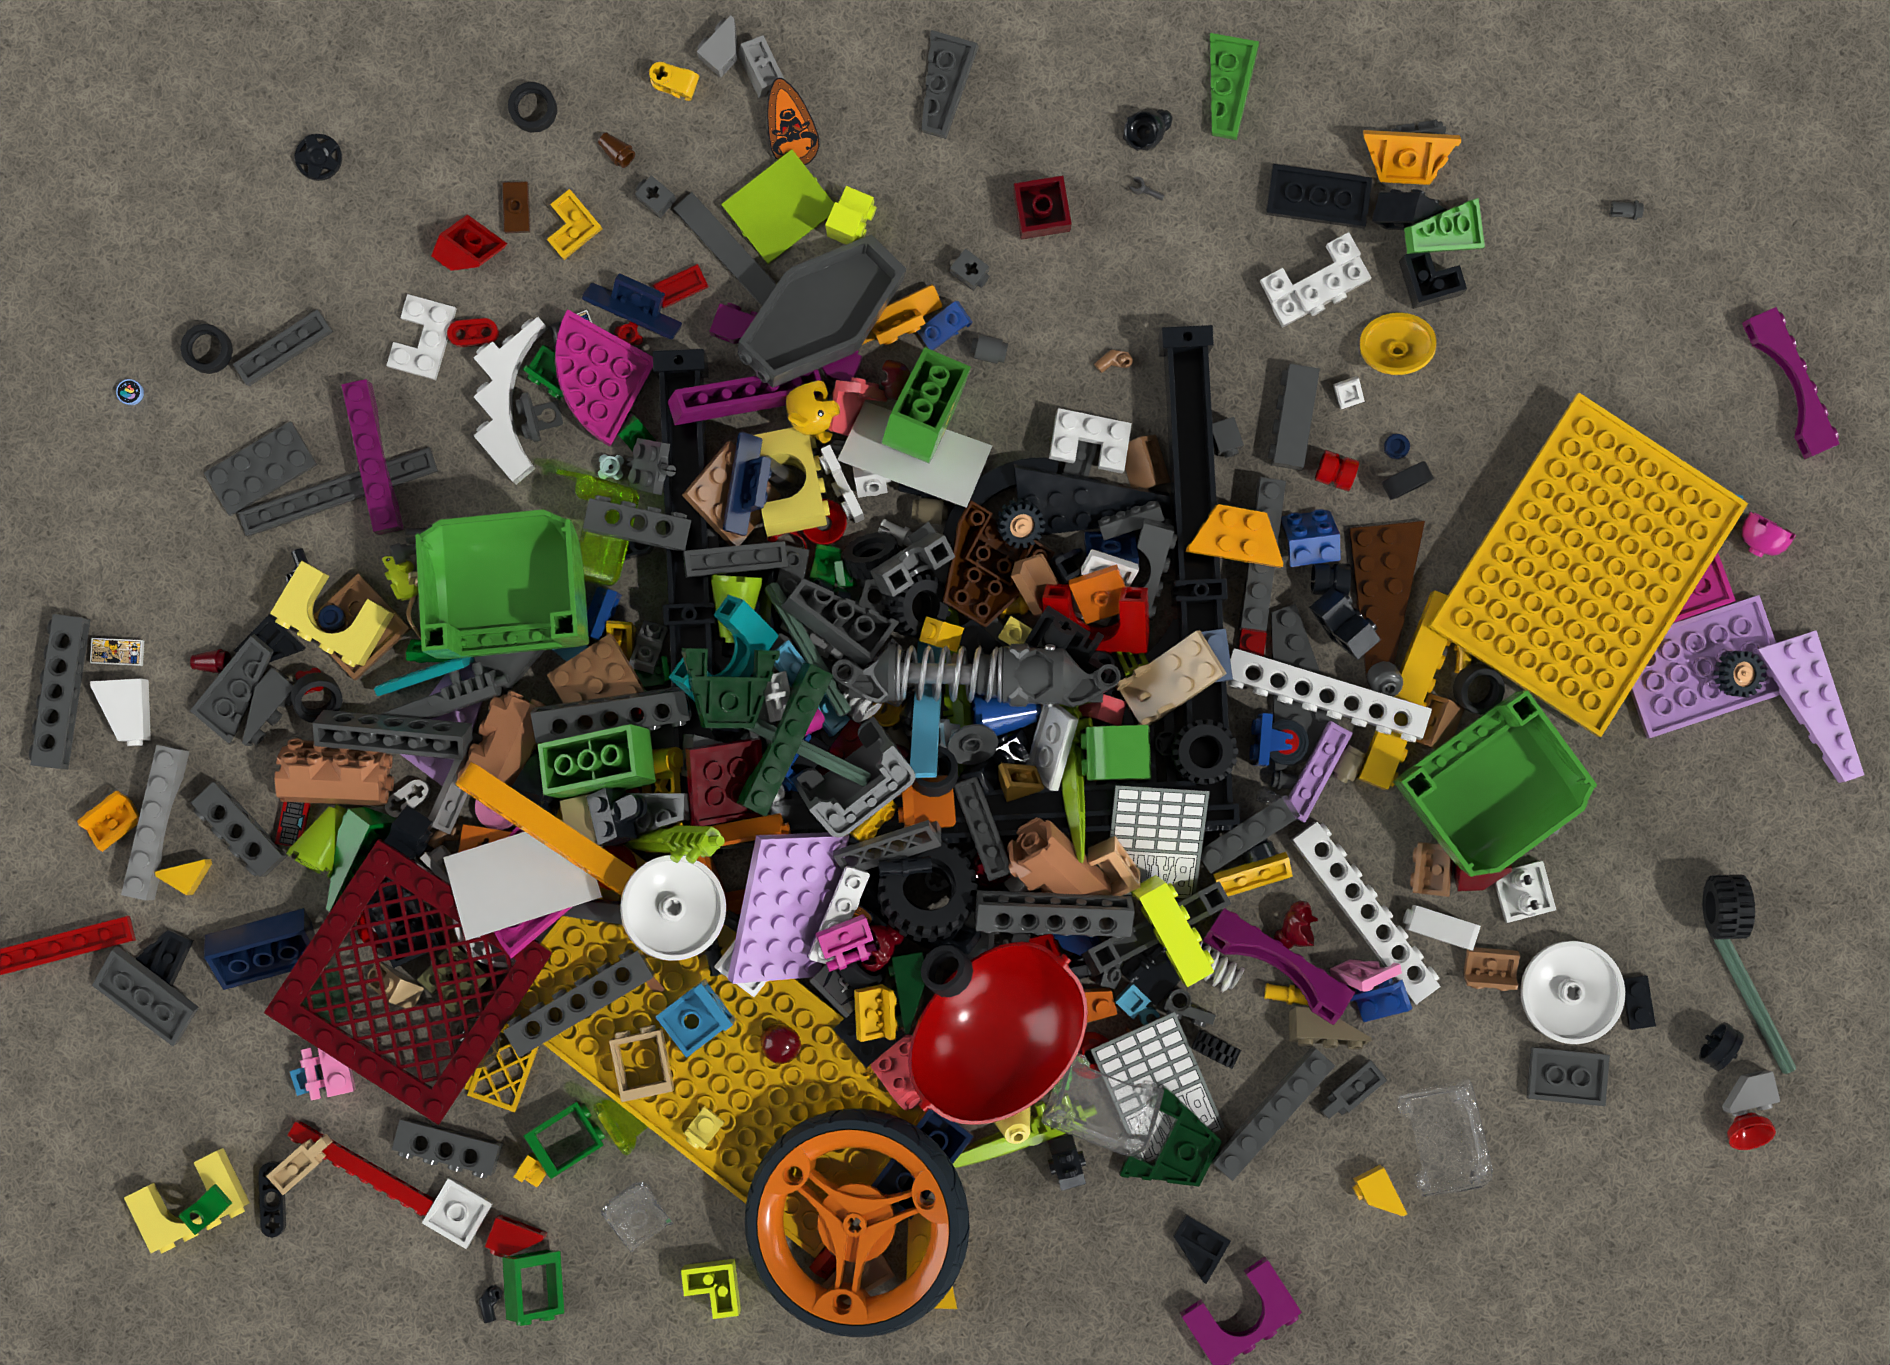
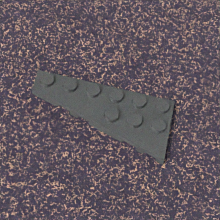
M1296 604L1271 612L1272 660L1321 675ZM1274 675L1273 687L1281 688L1285 684L1283 677ZM1300 682L1295 685V691L1298 695L1304 696L1309 693V687L1307 684ZM1327 690L1321 691L1319 694L1320 700L1324 703H1330ZM1273 695V722L1285 719L1296 721L1304 727L1309 740L1307 753L1301 760L1289 765L1274 763L1275 772L1307 761L1327 723L1332 721L1339 725L1338 720L1327 716V711L1317 708L1316 712L1303 709L1302 703L1293 701L1292 704H1286L1278 701V696Z

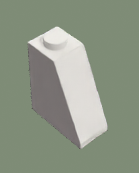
M148 680L90 681V686L118 741L127 742V746H143V741L151 740Z
M1412 905L1411 909H1407L1403 918L1406 930L1468 950L1474 949L1481 927L1416 905Z

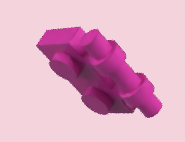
M864 914L815 933L824 958L835 957V959L826 962L829 972L838 968L843 970L847 968L848 964L861 960V962L868 960V956L872 955L871 952L877 951L874 943L866 947L864 945L874 940ZM856 947L855 951L843 955V952Z

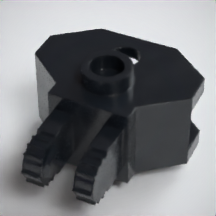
M1081 548L1073 549L1065 554L1061 552L1050 559L1052 563L1049 566L1059 584H1069V580L1083 576L1081 569L1078 570L1073 561L1084 553Z
M1023 728L997 736L998 747L990 757L994 759L997 769L1001 763L1021 765L1020 763L1029 759L1031 746Z
M1072 1133L1048 1140L1052 1159L1048 1160L1051 1174H1057L1061 1191L1086 1184L1082 1167L1086 1166L1083 1151L1077 1152Z

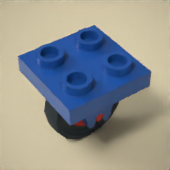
M1262 713L1257 715V718L1252 720L1251 735H1256L1255 744L1250 745L1249 760H1254L1253 766H1268L1269 758L1275 763L1282 765L1294 764L1301 760L1307 753L1309 746L1308 734L1304 727L1298 722L1289 719L1278 720L1272 724L1273 714Z

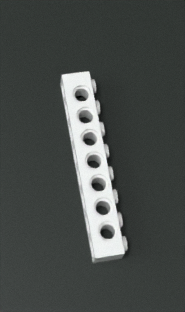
M1236 648L1233 650L1230 659L1233 680H1229V686L1243 689L1244 686L1253 688V693L1267 697L1268 693L1278 696V701L1286 704H1292L1293 701L1302 703L1303 709L1316 712L1318 708L1327 711L1326 715L1341 720L1342 716L1352 719L1351 723L1357 726L1366 727L1367 724L1376 726V731L1383 734L1391 735V731L1401 734V739L1415 743L1416 739L1421 740L1424 737L1432 711L1431 708ZM1251 667L1257 668L1260 672V677L1257 680H1250L1246 677V670ZM1272 676H1282L1285 684L1281 688L1273 687L1270 683ZM1303 682L1307 684L1309 693L1304 696L1298 695L1295 691L1297 683ZM1323 690L1331 691L1334 696L1333 701L1330 703L1322 702L1319 697L1320 692ZM1345 699H1356L1358 708L1354 711L1347 710L1344 706ZM1373 705L1380 706L1383 711L1382 717L1378 719L1371 717L1369 708ZM1396 713L1406 715L1408 721L1405 726H1398L1394 722V715Z
M1313 822L1291 838L1290 841L1384 967L1387 968L1393 963L1401 965L1402 973L1393 977L1395 981L1403 979L1410 1002L1417 1005L1441 987L1437 982L1439 976L1432 967L1426 968L1421 961L1424 958L1422 953L1416 946L1411 947L1406 941L1408 938L1407 933L1400 925L1397 927L1391 921L1392 913L1385 905H1379L1375 899L1378 897L1377 893L1369 884L1365 886L1361 881L1360 877L1363 875L1354 864L1350 866L1344 858L1347 856L1345 850L1339 843L1335 845L1329 838L1332 834L1324 823ZM1320 842L1324 843L1327 848L1326 854L1322 857L1317 856L1315 853V846ZM1334 863L1340 864L1342 868L1340 876L1336 878L1330 873V867ZM1353 883L1357 887V894L1349 898L1345 893L1347 885ZM1365 904H1369L1372 907V915L1369 918H1364L1361 915V908ZM1383 924L1387 927L1388 933L1385 938L1380 939L1376 935V929ZM1396 945H1400L1403 949V955L1399 959H1394L1391 953ZM1411 966H1416L1418 976L1410 980L1407 976V970Z

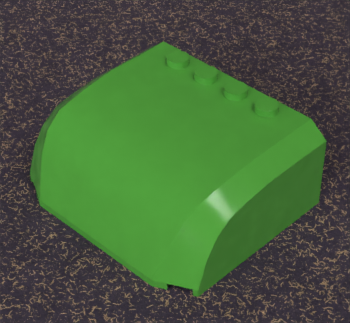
M546 510L442 519L432 524V527L423 533L415 535L422 651L436 659H455L579 647L589 644L582 553L579 539L571 520Z
M1528 690L1515 692L1393 781L1443 850L1470 877L1501 872L1582 813L1588 804L1594 788L1597 786L1591 775Z

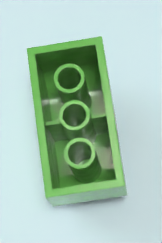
M924 347L890 414L882 444L929 464L952 419L971 366Z
M629 724L538 744L543 795L570 799L587 794L591 795L603 788L628 790L656 782L650 730L647 728Z
M1148 725L1086 727V733L1081 734V747L1087 753V759H1082V775L1087 776V780H1151L1150 728Z

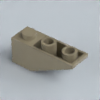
M1295 1007L1289 1011V1042H1297L1298 1046L1310 1047L1315 1043L1323 1044L1324 1048H1337L1338 1045H1347L1348 1049L1358 1050L1371 1042L1370 1036L1341 1019H1338L1332 1025L1313 1013L1310 1007Z

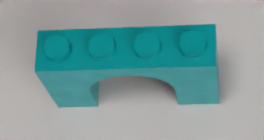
M728 595L714 616L731 632L735 644L734 654L731 662L722 672L711 675L707 671V676L750 677L754 670V650H770L779 635L744 600ZM682 658L669 678L695 702L684 659Z

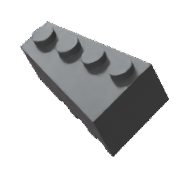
M804 578L781 606L861 668H864L874 658L899 623L897 620L887 619L879 615V612L875 610H867L855 604V601L836 596L834 592Z

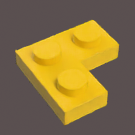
M570 189L550 204L566 223L547 239L563 260L567 259L602 230L601 225Z

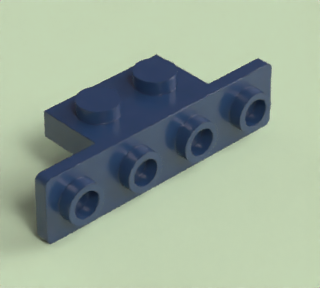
M620 273L615 278L612 291L591 283L582 295V300L669 339H673L682 326V322L660 313L665 293Z
M745 432L739 433L737 438L723 523L724 531L740 536L747 535L751 511L764 508L768 497L766 492L767 484L772 473L770 467L772 459L764 456L760 457L762 438Z

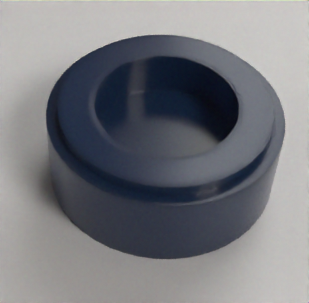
M1393 434L1384 443V451L1392 459H1401L1410 450L1409 440L1402 434Z
M335 605L323 607L318 615L320 625L330 631L342 628L346 620L344 611Z

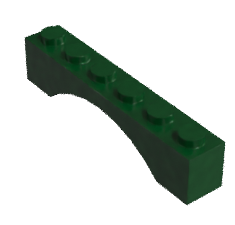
M810 663L802 664L792 684L788 702L777 730L758 765L747 779L736 804L757 814L767 816L832 680L833 674Z

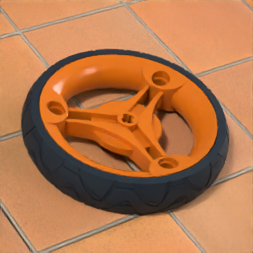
M841 1109L822 1113L802 1121L780 1137L769 1149L760 1162L749 1188L745 1209V1235L748 1251L760 1280L772 1297L787 1312L803 1323L826 1333L849 1337H873L897 1331L916 1322L934 1309L949 1292L960 1273L968 1247L970 1230L969 1210L966 1194L955 1167L945 1152L930 1136L908 1121L889 1113L870 1109ZM867 1148L895 1159L913 1175L915 1180L912 1189L891 1195H884L877 1188L864 1183H848L838 1186L815 1170L816 1159L838 1149ZM793 1166L800 1168L802 1172L801 1178L793 1176L791 1172ZM809 1179L829 1194L825 1200L805 1184ZM796 1190L806 1197L819 1212L818 1230L820 1237L827 1249L836 1256V1281L828 1289L816 1283L801 1269L794 1259L785 1237L783 1221L785 1202L788 1194ZM929 1190L933 1192L935 1200H925L923 1191ZM910 1197L913 1198L914 1207L898 1213L894 1212L893 1203ZM920 1213L927 1220L931 1221L929 1244L921 1263L914 1273L901 1285L886 1293L870 1296L865 1289L860 1287L865 1262L878 1257L886 1250L895 1234L896 1223ZM856 1218L861 1221L857 1227L853 1225ZM846 1261L856 1262L853 1283L843 1282ZM840 1295H848L851 1299V1304L843 1303L840 1300Z

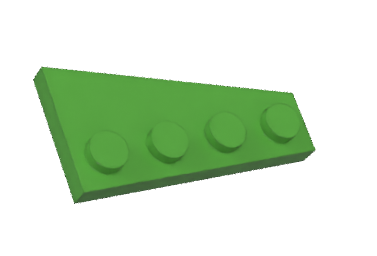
M1210 33L1212 136L1237 140L1259 48V41Z
M1479 198L1469 200L1404 228L1407 254L1485 248Z

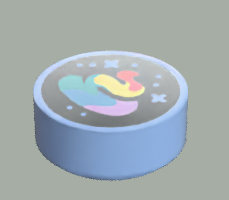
M127 379L117 386L116 394L122 403L136 405L142 400L144 390L135 380Z

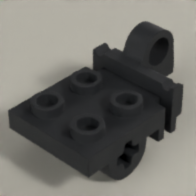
M1049 605L1024 642L1029 647H1045L1048 644L1055 645V647H1063L1087 674L1093 673L1104 665L1115 664L1114 659L1108 653L1103 651L1095 652L1104 638L1103 634L1098 632L1094 639L1091 640L1088 638L1091 632ZM1105 670L1101 673L1103 682H1106L1112 672L1111 670Z

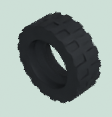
M874 532L859 536L849 542L842 554L847 571L851 577L871 580L874 578L870 571L898 554L900 550L897 540L892 534Z

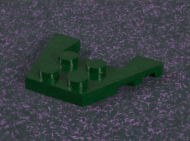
M682 648V655L701 726L704 728H754L765 699L763 695L766 686L772 679V669L775 661L779 659L780 651L754 650L753 677L707 676L708 649Z
M1163 1085L1153 1104V1108L1176 1119L1154 1163L1129 1153L1119 1171V1175L1124 1178L1137 1177L1142 1178V1180L1151 1181L1153 1179L1166 1181L1167 1183L1199 1187L1222 1140L1171 1090Z

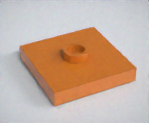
M1117 564L1069 580L1070 589L1086 624L1120 614L1119 599L1122 587H1126Z

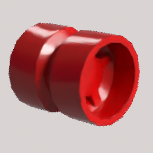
M1325 450L1315 475V481L1326 485L1333 482L1335 488L1349 492L1358 471L1359 460L1347 456L1340 459L1338 453Z

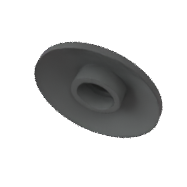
M980 724L967 725L956 730L947 742V749L954 754L957 763L963 765H975L988 760L998 747L996 733L991 728Z

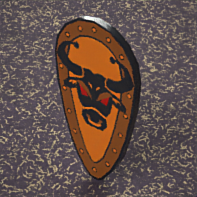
M776 78L770 88L767 101V126L771 151L774 157L779 160L792 149L803 164L807 165L816 157L820 146L815 123L795 88L785 79Z

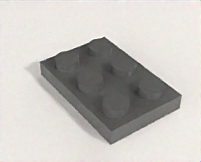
M1531 1047L1527 1098L1606 1106L1610 1055Z

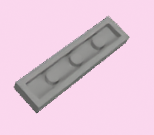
M472 732L473 743L479 745L483 737ZM468 754L464 760L454 759L428 818L433 821L431 827L447 834H451L468 795L455 784L459 771L462 767H465L469 759Z

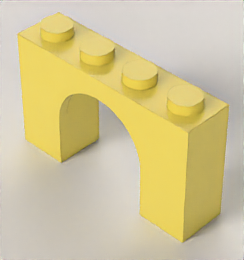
M794 427L754 435L763 440L760 457L768 455L780 464L796 466L806 475L805 484L797 494L786 499L766 502L764 508L761 509L767 537L827 525L826 516L830 515L828 501H822L821 493L826 492L823 477L818 478L817 471L821 470L818 455L813 456L812 451L813 448H817L815 436L804 435Z
M301 561L270 614L277 617L275 622L287 629L290 626L298 629L297 635L311 642L313 638L320 642L319 648L330 654H333L334 651L341 654L342 658L340 660L352 667L356 664L364 666L393 618L394 613L367 599L350 627L339 633L331 634L324 632L314 619L313 606L329 575Z
M224 1148L195 1161L194 1165L205 1185L206 1191L214 1184H217L232 1202L214 1222L206 1227L207 1230L221 1224L220 1218L228 1214L230 1218H233L245 1212L243 1207L250 1202ZM155 1183L124 1197L150 1253L160 1250L162 1254L176 1247L174 1242L178 1239L183 1238L184 1242L199 1235L198 1233L194 1235L180 1218L175 1217L168 1211ZM200 1216L191 1220L195 1224L202 1223Z

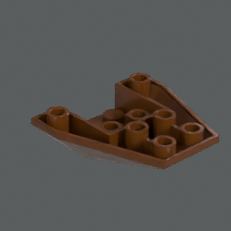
M971 500L957 524L952 550L955 558L950 560L942 602L986 628L1021 595L1011 577L1014 563L1037 554H1043L1049 564L1055 552L1036 540H1033L1035 542L1034 545L1028 543L1027 548H1023L1021 545H1019V548H1015L1013 545L1010 546L998 532L996 520L991 518L993 513Z

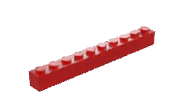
M298 1120L295 1121L287 1136L290 1137L292 1142L303 1144L310 1139L316 1143L324 1134ZM334 1140L322 1151L326 1155L323 1158L324 1160L328 1159L332 1161L331 1164L335 1167L344 1168L345 1172L351 1176L356 1175L361 1182L373 1185L375 1190L387 1193V1197L392 1200H399L402 1206L406 1208L411 1207L420 1216H426L435 1201L434 1198Z

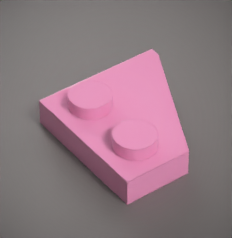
M1348 960L1330 968L1332 978L1359 991H1370L1374 986L1402 973L1399 963H1393L1387 968H1382L1378 961Z

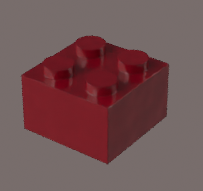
M1063 175L1013 184V196L1021 240L1070 232L1072 223Z

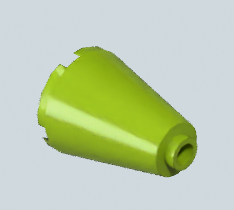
M712 575L711 584L716 611L728 595L744 600L754 610L761 589L762 578ZM718 620L720 637H724L726 643H734L731 632Z
M335 805L334 808L329 806L286 852L287 856L290 857L293 853L297 856L296 862L321 874L320 870L328 872L326 877L331 878L338 830L342 824V818L348 810L339 805Z

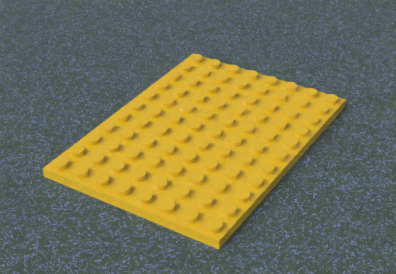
M1577 393L1428 627L1523 689L1528 690L1529 693L1597 737H1602L1748 503L1581 393Z

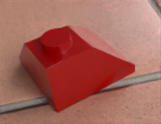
M467 214L439 234L431 257L451 271L477 268L503 250L508 243Z

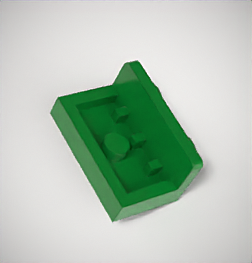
M542 345L529 366L525 365L523 370L528 373L527 378L537 385L544 384L549 388L547 392L560 400L564 396L556 374L555 352L546 345Z

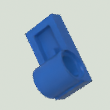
M955 301L924 324L917 332L930 350H935L952 336L959 334L958 331L965 326L968 328L973 322L959 301Z

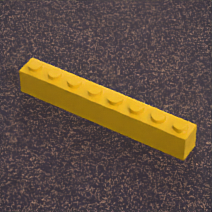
M1436 590L1430 593L1399 670L1403 678V687L1395 698L1426 707L1427 703L1424 702L1427 692L1431 693L1435 686L1436 679L1433 676L1436 669L1440 670L1444 663L1445 656L1442 654L1445 646L1449 647L1452 643L1428 626L1448 595ZM1396 713L1394 715V722L1398 726H1405L1408 720L1405 714ZM1375 730L1364 757L1365 762L1356 779L1383 790H1388L1390 786L1393 787L1395 785L1393 781L1398 778L1399 774L1396 772L1398 764L1404 762L1408 753V749H1405L1408 741L1401 739V734L1391 731V735H1387Z

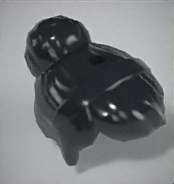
M1140 110L1127 117L1123 139L1127 145L1137 151H1148L1155 148L1163 139L1165 131L1171 127L1173 117L1168 110Z

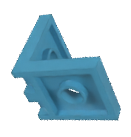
M706 978L656 1016V1019L686 1058L722 1030L726 1031L736 1021L735 1016H732L723 1004L722 999L710 987ZM688 1014H695L699 1018V1025L696 1028H689L685 1025L684 1020Z

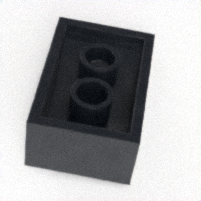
M396 884L383 888L385 901L399 898ZM401 886L403 897L415 895ZM379 891L375 892L368 904L381 902ZM418 898L404 901L407 915L421 912ZM400 902L386 905L389 919L403 916ZM382 906L368 909L371 922L385 920ZM431 914L426 915L429 929L437 928ZM422 916L408 919L411 933L424 930ZM404 920L390 923L393 936L406 934ZM386 924L373 926L379 939L388 938ZM439 931L430 933L433 947L444 943ZM426 934L412 937L415 950L428 948ZM408 938L394 940L397 954L410 952ZM381 943L387 956H391L390 943ZM426 953L389 961L392 967L395 968Z

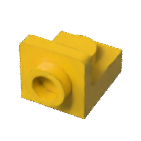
M530 1152L514 1175V1178L520 1182L526 1180L533 1186L538 1187L547 1173L536 1155Z

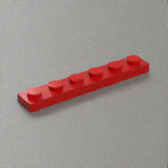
M125 916L0 949V976L135 941L130 916Z

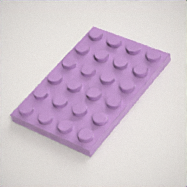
M1760 595L1672 624L1630 691L1647 739L1780 695V687L1773 677L1769 678L1767 673H1761V677H1766L1765 682L1760 681L1759 684L1762 685V688L1755 689L1757 693L1750 695V697L1726 695L1724 691H1720L1718 688L1721 684H1715L1714 680L1719 678L1718 675H1714V670L1719 671V667L1715 666L1716 662H1722L1719 658L1722 655L1727 656V652H1752L1753 650L1776 643ZM1765 664L1761 665L1760 668L1766 669Z
M829 832L756 835L728 974V980L732 984L814 977L821 970L823 963L810 960L808 954L816 938L815 933L819 931L842 874V869L833 857V851L847 847L849 835L840 838L833 837Z

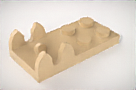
M1199 630L1189 635L1151 663L1133 670V675L1120 680L1115 688L1121 692L1138 720V725H1148L1150 727L1227 673Z

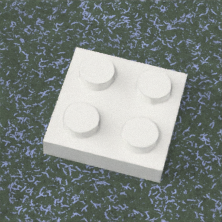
M449 1177L422 1224L467 1249L494 1202Z

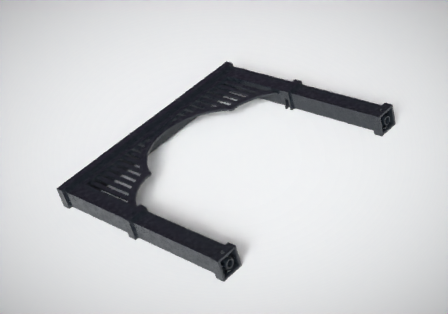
M1213 325L1162 327L1158 335L1159 357H1164L1172 518L1174 534H1177L1175 543L1176 581L1171 585L1172 606L1177 605L1178 619H1173L1159 642L1145 655L1148 663L1157 659L1195 631L1200 630L1204 632L1223 629L1222 603L1228 597L1227 579H1221L1220 558L1186 552L1187 546L1198 534V530L1206 522L1215 505H1217L1209 353L1214 346ZM704 349L653 351V371L660 381L662 443L670 444L668 465H673L676 468V471L671 470L676 472L675 475H666L664 480L665 515L671 516L672 512L687 515L686 519L691 520L685 551L709 549L708 528H710V524L682 496L707 466L706 421L702 420L675 425L668 405V400L675 390L704 385V378H709L708 357ZM665 522L667 535L670 532L671 528L670 525ZM666 549L669 604L663 605L664 626L670 629L671 673L683 658L682 648L708 649L707 671L711 675H716V665L723 671L731 662L732 657L726 658L722 656V644L719 640H715L714 627L719 626L718 620L714 616L716 608L713 602L710 575L686 578L683 552ZM1140 659L1137 661L1138 665L1142 664ZM1123 670L1120 671V680L1126 678ZM1115 674L1110 675L1105 683H1113L1116 679ZM672 681V687H678V686ZM1226 681L1214 682L1182 704L1184 726L1196 720L1210 719L1224 724L1223 726L1229 729ZM1114 687L1103 694L1112 697V692L1117 691V689ZM689 697L692 714L690 721H686L685 725L674 727V747L683 750L684 734H693L719 741L714 737L710 728L701 726L696 704ZM1126 704L1123 715V726L1134 725L1133 712L1128 704ZM1173 710L1163 717L1164 731L1175 732ZM1103 722V726H1113ZM1154 724L1149 727L1151 780H1146V783H1137V780H1126L1125 784H1116V781H1106L1104 785H1096V781H1089L1087 776H1085V832L1112 831L1111 825L1116 786L1209 791L1204 831L1233 830V825L1240 824L1239 804H1233L1231 773L1221 781L1212 784H1195L1187 779L1186 781H1177V771L1174 767V762L1171 756L1165 757L1167 782H1157L1156 752L1153 747L1155 738ZM818 730L810 734L811 737L815 736L820 740ZM734 732L728 736V742H732L735 735ZM1199 737L1191 743L1189 755L1192 762L1197 766L1210 767L1218 760L1219 748L1213 739ZM1084 750V759H1087L1086 750ZM1026 760V761H1023V762L1020 763V764H1021V765H1026V764H1027V760ZM680 772L681 793L689 794L688 778L681 776ZM958 777L957 782L963 781L961 777ZM1045 786V789L1008 802L1002 789L993 790L988 794L984 790L982 791L999 835L1007 836L1018 835L1016 832L1019 827L1036 817L1044 822L1046 820L1051 821L1062 833H1070L1062 788L1059 787L1058 791H1051ZM953 788L956 823L953 827L941 828V840L948 843L974 842ZM791 790L792 799L779 800L772 803L767 814L768 816L781 813L784 823L789 824L791 834L828 832L810 812L798 791ZM902 797L893 799L898 807H903ZM898 808L894 816L889 821H885L878 829L875 837L904 828V823H899ZM690 820L682 822V825L691 826ZM735 820V821H729V822H723V823H717V824H711V825H705V826H714V825L725 824V823H730V822H736V821H741V820ZM850 833L848 834V843H859ZM755 840L720 846V849H717L713 855L723 854V849L754 848Z

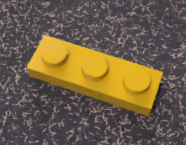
M1286 852L1213 874L1215 883L1220 881L1228 897L1293 877L1290 860Z

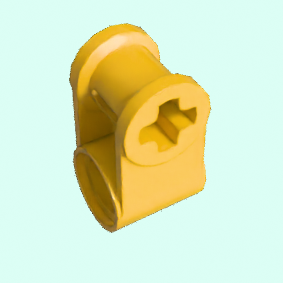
M664 62L654 63L649 70L650 81L655 89L680 98V96L685 97L684 100L686 101L692 100L699 80L697 73ZM665 73V77H662L661 80L657 79V76Z

